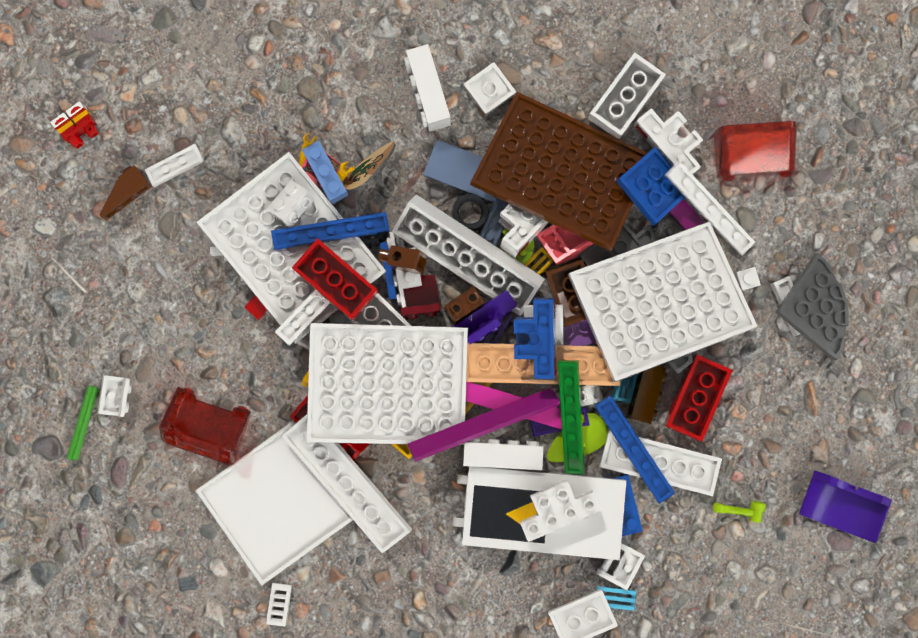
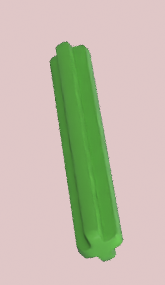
M95 386L87 387L67 454V458L75 461L79 458L99 390Z

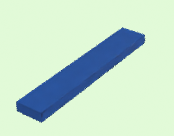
M383 212L271 230L275 251L312 245L317 238L324 243L385 233L390 230L387 214Z
M609 395L594 405L658 504L675 494L612 396Z

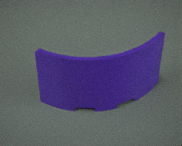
M814 470L799 514L876 543L892 499L858 487V490H855L856 486Z

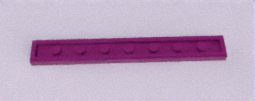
M552 387L407 443L414 461L417 462L559 406L560 401Z

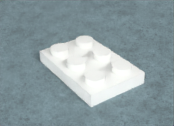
M602 588L548 611L559 638H591L618 626Z

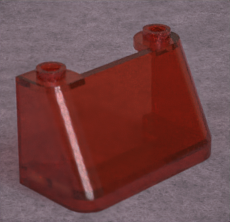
M767 122L719 127L713 134L717 179L723 178V181H731L740 174L775 172L780 177L791 176L795 172L796 122Z
M177 387L159 425L161 440L168 445L232 465L242 443L251 411L243 406L234 407L232 411L197 400L194 391L189 388Z

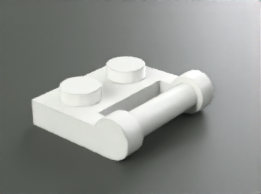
M621 543V550L624 553L612 575L607 573L613 559H605L601 568L597 569L596 574L628 590L645 555Z

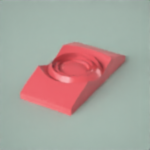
M554 224L536 236L556 265L576 258L587 247L594 244Z

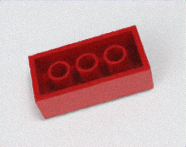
M318 238L292 267L295 272L352 321L358 317L379 292L378 289Z
M696 354L692 356L693 362L687 367L663 426L702 442L733 370Z

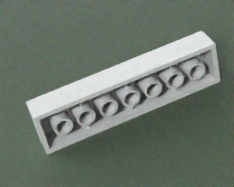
M415 195L408 202L392 230L394 234L490 297L495 298L507 290L517 302V307L512 309V311L519 316L524 312V305L530 303L545 278L418 195Z

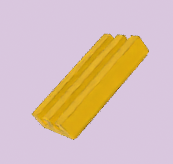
M543 247L524 264L527 267L542 252L544 256L530 268L534 271L548 258L549 261L537 272L539 275L554 262Z

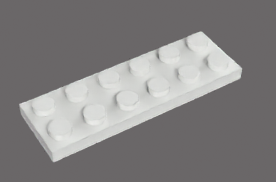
M608 430L599 467L640 477L611 431ZM639 437L671 486L713 496L722 458Z

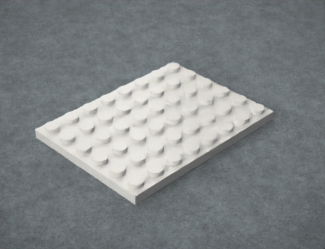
M289 152L197 221L199 227L280 326L315 290L311 284L292 269L294 264L311 245L274 251L271 230L289 227L269 213L267 208L289 181L292 180L307 189L314 198L311 205L292 227L343 219ZM359 237L324 242L327 247L371 284L386 272ZM330 302L312 323H323L339 309ZM310 325L294 341L295 344L310 333Z
M710 222L568 274L613 382L758 327Z
M310 323L307 442L407 444L464 422L468 328Z

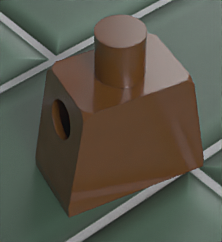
M391 245L390 250L381 249L379 252V260L387 262V265L393 269L419 275L424 274L427 256L420 250Z

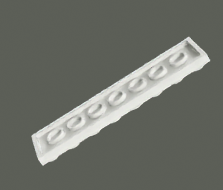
M307 415L282 435L283 439L382 554L411 532L412 528L339 443L307 442Z

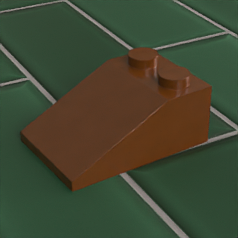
M582 259L544 271L552 297L555 298V305H563L564 327L587 320L568 276L569 273L585 267Z

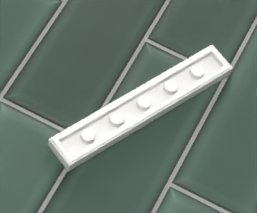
M677 161L665 174L672 184L711 223L716 231L739 255L743 256L755 243L680 161Z

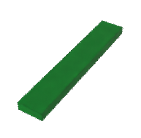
M559 360L558 372L565 474L584 475L585 462L579 360Z

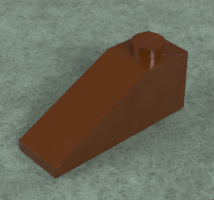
M135 165L125 168L122 171L123 174L118 177L99 214L101 218L105 220L110 219L153 187Z

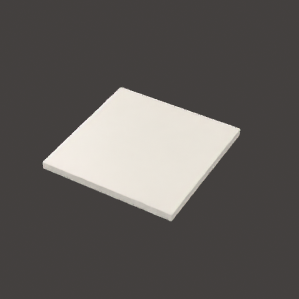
M291 423L195 490L261 586L353 521L350 515L283 439L282 435L293 426Z

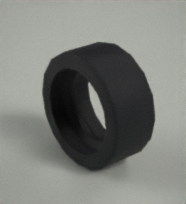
M466 194L455 201L452 217L471 231H475L485 224L488 218V207L480 196ZM466 202H474L481 209V217L475 223H465L459 216V209Z

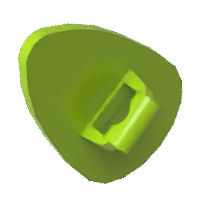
M587 413L590 425L582 427L584 456L601 448L605 444L608 434V427L601 416L594 413ZM582 414V423H584L585 418L584 414ZM562 431L553 440L548 449L547 459L551 462H564Z

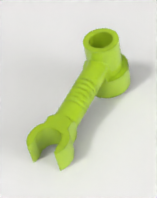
M751 501L749 509L714 503L713 510L717 513L749 516L750 521L761 523L763 512L766 510V503Z

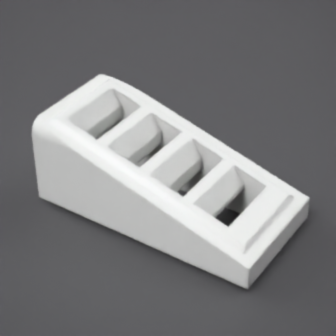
M272 583L266 624L287 625L292 585ZM276 590L287 591L286 595L276 594ZM275 598L285 599V603L276 602ZM274 606L284 607V611L274 610ZM273 615H281L283 618H273Z

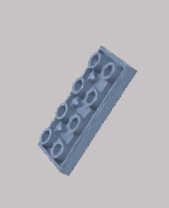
M437 140L423 176L469 194H475L492 203L495 202L496 197L470 185L483 157Z

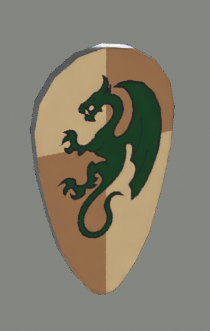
M390 142L358 164L354 171L350 172L343 182L345 189L350 192L356 191L364 187L372 178L379 180L381 178L379 170L392 155L396 144Z

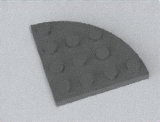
M817 253L812 257L775 313L834 361L838 359L846 341L844 337L846 327L849 324L848 305L842 284L838 283L833 274L834 270Z

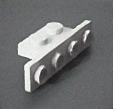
M389 232L390 237L387 238L389 249L391 245L396 246L393 232ZM396 269V275H393L395 287L399 286L400 294H396L398 306L402 305V308H406L404 289L422 286L421 276Z

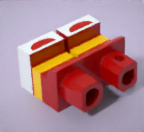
M80 101L66 110V113H62L50 122L60 133L63 140L76 149L84 145L80 137L84 133L89 138H94L99 134L95 126L97 125L96 121L86 106Z

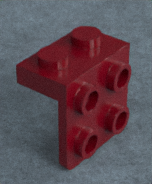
M434 275L421 276L422 286L404 289L407 307L402 308L401 305V315L406 317V320L417 319L418 315L424 314L425 317L437 316V313L440 312L437 284Z

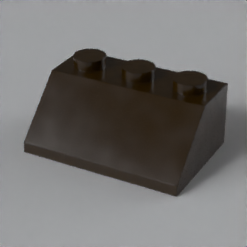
M658 365L638 374L626 418L646 424H651L652 421L656 420L658 411L655 410L657 402L660 403L662 392L660 388L661 384L666 382V368Z

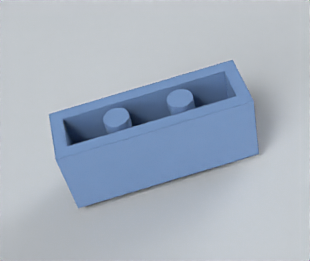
M317 141L304 148L302 151L331 204L347 197L348 193L321 143Z

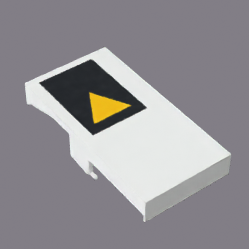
M469 466L468 475L457 474V483L467 484L464 518L453 517V526L464 527L462 545L620 560L626 480ZM564 480L568 481L574 497L591 490L594 491L602 511L528 542L520 521L538 514L530 495L541 490L550 489L555 484Z

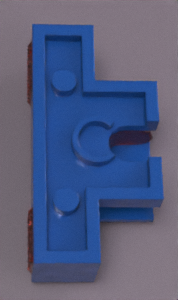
M535 298L533 300V317H516L514 319V334H516L514 359H534V379H554L557 373L555 298Z

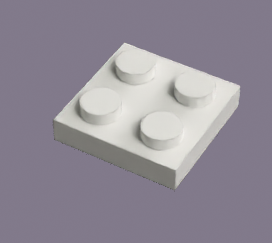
M494 62L463 84L485 116L516 94L515 89Z

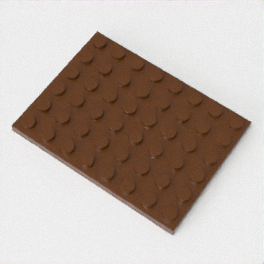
M516 92L470 185L604 249L612 251L633 205V201L618 185L616 180L643 158L647 152Z

